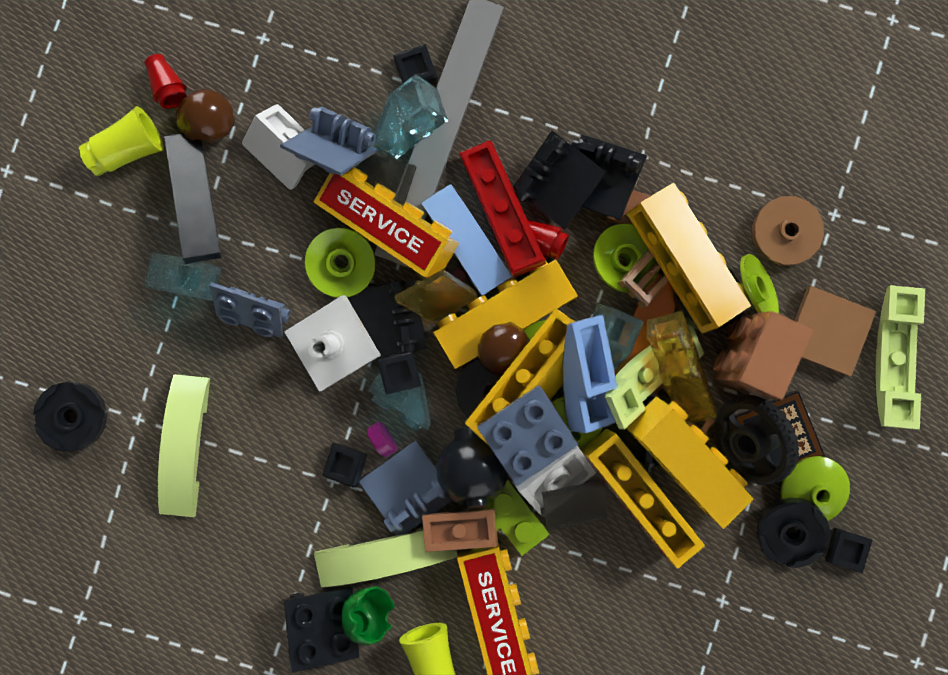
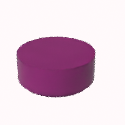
M378 421L367 429L370 442L382 457L387 458L398 451L394 438L382 422Z

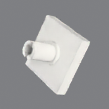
M346 295L340 296L284 331L319 392L329 388L381 356Z
M576 446L520 485L516 486L514 481L512 483L542 516L596 474V472L579 447Z

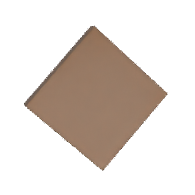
M808 286L794 320L813 329L801 359L852 377L877 311L816 287Z

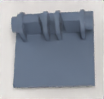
M322 106L319 108L314 107L310 111L309 120L313 121L310 128L280 144V148L293 153L297 158L308 160L323 167L327 172L340 176L379 151L380 147L374 145L376 134L372 133L371 128L349 118L345 120L343 115L339 114L336 116L337 113Z
M212 282L209 286L216 315L220 320L232 326L241 324L250 327L254 332L264 337H272L274 335L283 338L282 322L286 323L291 312V310L285 308V304L270 299L265 301V297L262 296L256 298L255 294L251 293L249 295V292L232 286L227 288Z
M540 385L477 426L516 486L578 445Z
M416 440L359 481L385 518L384 523L390 532L394 531L396 535L409 532L423 522L422 515L435 513L452 501L442 491L437 479V469Z

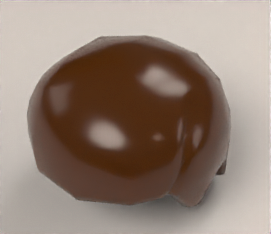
M200 89L192 92L180 102L176 111L177 126L185 137L191 141L199 139L212 144L228 136L235 123L234 109L229 100L224 95L209 89Z
M512 322L493 325L482 334L477 345L478 359L481 365L489 372L502 376L530 339L524 329Z

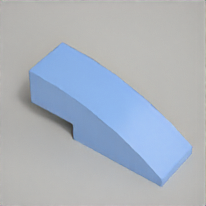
M451 184L421 202L432 221H438L453 231L450 237L460 243L453 255L461 264L478 293L484 295L512 277Z
M596 315L568 324L563 358V388L569 431L588 433L616 423L605 398L607 391L617 388L603 315Z

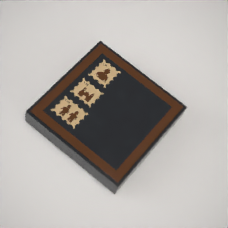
M794 390L785 394L783 400H770L769 402L776 405L779 410L781 409L786 418L790 420V424L793 425V430H795V435L798 438L796 440L799 443L797 462L812 456L824 457L825 454L799 391ZM745 410L733 415L742 425L761 417L758 413L751 410ZM781 443L777 449L769 453L772 462L776 466H779L781 462Z

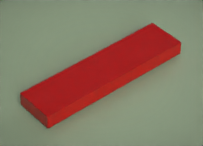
M486 141L460 152V159L512 277L515 278L546 265L543 253L492 141Z

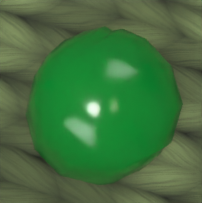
M378 586L365 588L354 592L346 599L342 609V626L345 634L354 643L362 646L378 643L383 639L386 632L392 628V625L388 622V615L395 605L386 590Z

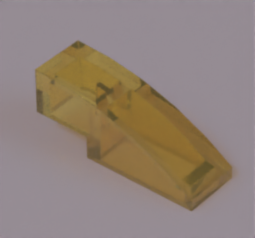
M679 311L647 320V340L659 364V375L671 401H674L687 413L688 418L685 422L690 424L716 418L717 412L708 381L683 312Z

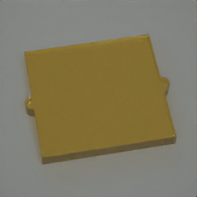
M444 269L422 281H416L415 285L395 295L397 303L430 322H434L451 312H457L459 308L479 298L477 291Z

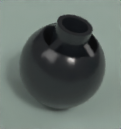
M469 427L454 431V441L443 449L437 463V479L442 491L455 503L466 505V510L487 508V502L493 501L499 496L508 478V472L491 447Z

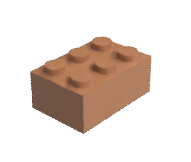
M773 311L741 316L740 320L736 319L730 327L727 338L731 339L726 352L721 351L714 363L713 370L717 371L714 380L747 395L783 400L813 333V329Z

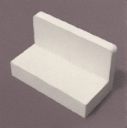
M276 104L255 115L242 144L288 189L292 190L295 188L304 172L316 165L308 160L299 159L293 153L280 148V144L305 130L283 108Z

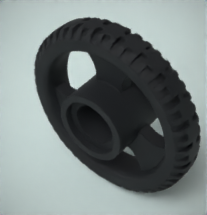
M756 395L737 396L726 402L719 409L714 422V434L718 449L729 461L727 465L729 464L731 469L738 472L745 480L747 479L749 482L758 485L776 484L792 473L798 461L799 443L796 440L798 438L795 435V430H793V425L790 424V420L786 418L781 409L779 410L776 405H773L767 399ZM747 409L758 413L761 417L742 425L734 418L733 414L737 410ZM781 443V462L779 466H776L772 462L769 453L777 449Z

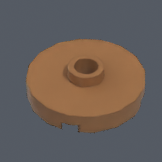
M781 196L766 203L760 209L752 224V240L758 253L780 266L797 265L810 259L819 250L824 237V224L818 210L807 200L796 196ZM787 224L794 228L793 236H788L785 233V226Z

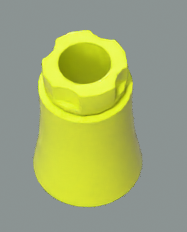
M136 106L123 118L90 137L89 141L81 144L78 148L80 150V157L86 167L95 176H100L107 171L112 172L142 157L164 150V144L150 117L143 109Z
M426 624L416 627L400 637L399 642L409 660L414 675H455L446 624Z

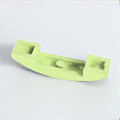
M890 285L886 289L879 321L876 350V397L880 423L884 427L920 429L921 394L915 393L917 330L918 325L924 323L925 288Z
M685 324L668 333L637 354L615 376L617 388L607 391L605 398L619 429H625L645 410L643 401L674 372H686L704 355L694 327Z
M173 375L160 442L158 466L159 514L196 517L199 482L196 481L203 413L207 412L210 378Z
M418 528L414 532L352 546L347 544L314 552L321 587H331L383 578L456 558L457 550L425 552L423 528Z

